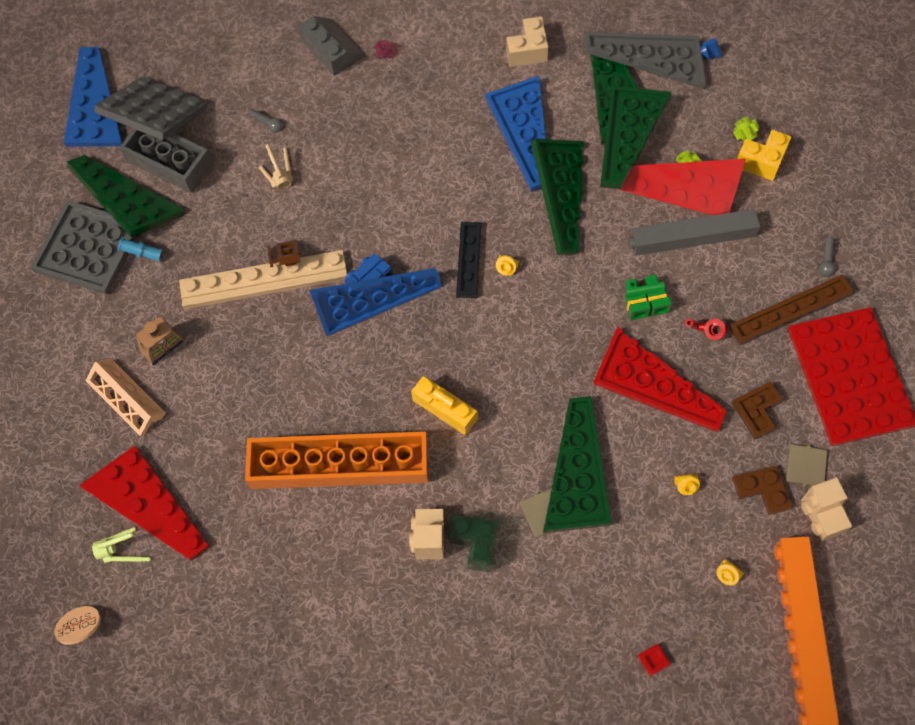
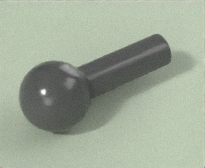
M251 109L248 114L267 125L273 133L281 132L284 128V123L279 118L271 119L254 109Z
M831 237L825 238L824 260L819 265V272L825 277L834 275L836 271V266L832 262L834 238Z

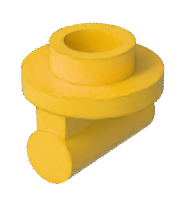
M499 255L496 261V269L502 275H512L518 269L520 261L508 255Z
M697 474L674 476L675 485H677V489L681 494L692 495L698 491L700 482Z
M724 559L717 569L719 580L726 585H735L744 574L743 571L727 559Z

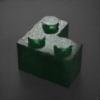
M452 514L448 536L449 544L470 547L467 562L468 569L491 573L498 521Z

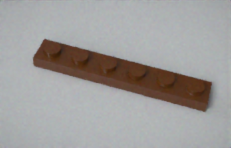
M840 275L730 324L729 329L739 345H742L849 297L854 291L844 276Z

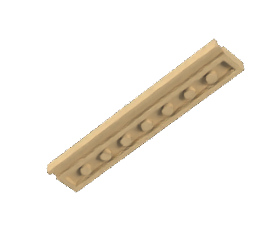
M343 250L301 257L300 262L292 266L275 263L273 264L274 267L270 268V263L181 279L179 282L183 309H190L345 280L347 271Z

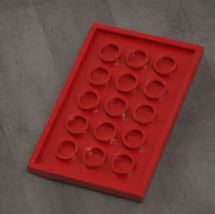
M871 307L788 326L787 330L831 447L915 427L914 411Z

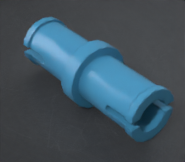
M122 237L117 249L118 251L134 254L137 258L141 256L157 262L162 249L144 245V242L140 241L137 243Z

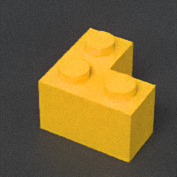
M772 130L766 145L745 139L737 158L746 159L743 170L773 181L791 136Z

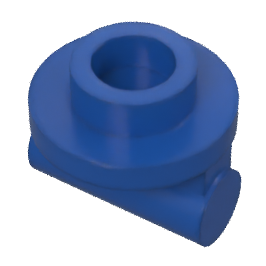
M716 38L703 41V46L700 47L703 58L706 57L707 60H711L713 57L718 58L722 55Z

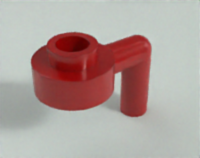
M693 319L685 321L687 327L704 331L706 336L714 341L724 339L728 333L727 324L720 319H711L707 323ZM719 326L721 331L716 334L715 328Z

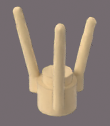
M266 144V149L276 171L273 173L272 178L263 166H259V169L270 181L273 189H287L292 185V181H294L291 175L287 148L283 149L286 171L279 168L270 145Z

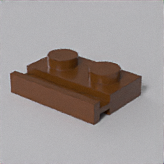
M297 240L276 244L277 247L273 248L270 245L267 246L270 268L274 267L273 264L275 263L292 266L300 262Z

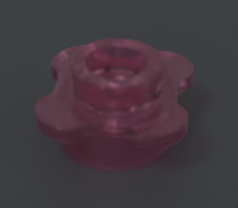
M380 40L374 45L376 49L375 58L393 57V43L387 40Z

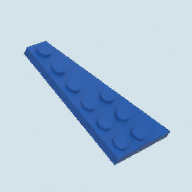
M80 47L64 137V145L66 147H120L123 143L117 121L95 113V105L111 96L99 47Z
M538 75L485 94V100L531 192L541 189L531 142L535 138L545 139L540 78Z
M436 268L318 288L309 290L324 332L326 336H329L441 288L442 285Z

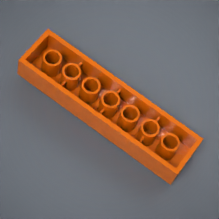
M426 432L247 438L245 482L250 489L428 483Z

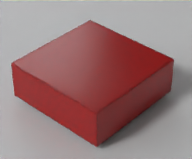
M659 644L637 655L649 677L671 665Z

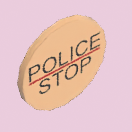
M83 606L67 612L56 624L54 630L56 639L62 644L68 645L87 639L96 631L100 624L101 617L98 610L90 606Z

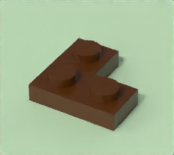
M770 381L734 399L732 405L756 440L775 430L776 427L765 410L781 403L783 399Z
M777 466L733 476L732 480L739 500L761 494L768 515L791 510L792 506Z

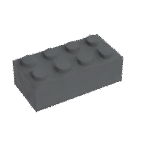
M133 129L119 147L127 162L190 193L213 163L208 149L174 133L161 140Z

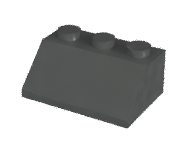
M312 16L298 25L301 41L333 76L365 56L330 18Z

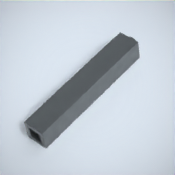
M751 209L632 228L631 237H628V245L630 249H633L634 255L638 256L757 237L760 224L756 210Z

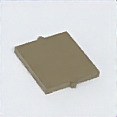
M790 444L785 482L801 484L803 487L823 483L825 481L827 450L811 448L810 445L805 447Z
M551 489L539 494L534 493V496L519 502L534 538L547 534L543 533Z

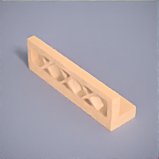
M111 358L95 361L86 382L140 436L146 434L151 422L163 419L166 412ZM97 374L101 376L102 385L95 380ZM109 387L114 389L116 399L110 395ZM124 400L128 403L129 412L124 409ZM137 414L144 420L142 426L138 424Z

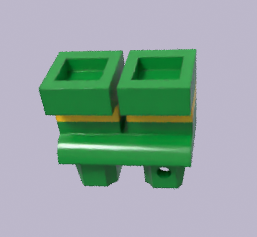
M657 275L647 276L645 278L646 285L640 287L637 279L626 281L625 302L630 321L649 317V313L650 316L669 313L671 301L666 295L664 282H660Z

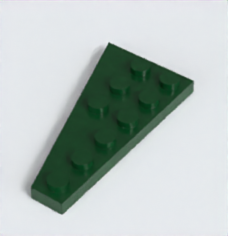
M591 55L600 142L602 145L605 144L611 87H638L626 65Z
M620 86L611 87L600 187L622 188L671 96L670 91Z
M535 138L531 145L557 256L576 255L579 253L580 240L578 220L581 218L579 203L582 199L583 174L581 173V164H583L584 156L581 155L584 141Z
M87 155L67 161V166L130 237L139 235L184 215V209Z
M591 396L569 398L543 533L611 526Z

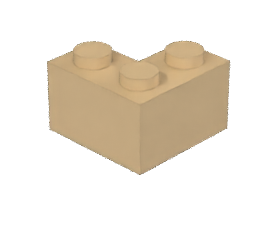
M542 17L523 19V35L507 37L509 67L548 61V45Z
M838 478L812 486L802 498V510L805 515H809L812 521V531L815 536H819L821 542L847 533L852 527L842 507L848 498Z
M416 509V517H411V530H414V533H409L411 553H415L416 560L444 559L443 509Z

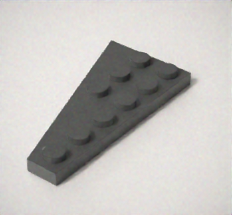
M585 32L584 34L585 53L702 89L706 85L699 36Z

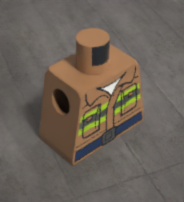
M161 317L147 322L144 328L136 334L139 350L152 366L185 341Z

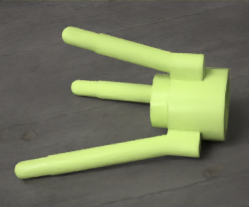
M135 527L93 542L92 545L95 558L97 560L103 558L104 563L111 561H151V557L112 556L113 553H116L115 543L133 537L132 532L136 531Z

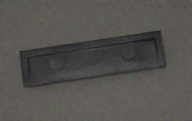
M461 222L456 298L477 299L481 222Z

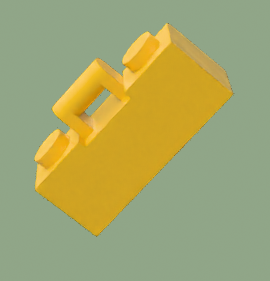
M425 376L419 380L411 391L412 399L415 403L465 436L478 420V411Z

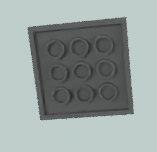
M141 76L96 104L95 113L164 140L206 111L208 102L185 94L181 90L170 88L163 83L152 81L148 77Z
M67 200L31 269L35 273L107 295L128 254L127 252L117 250L120 238L134 241L136 236L130 237L108 212Z

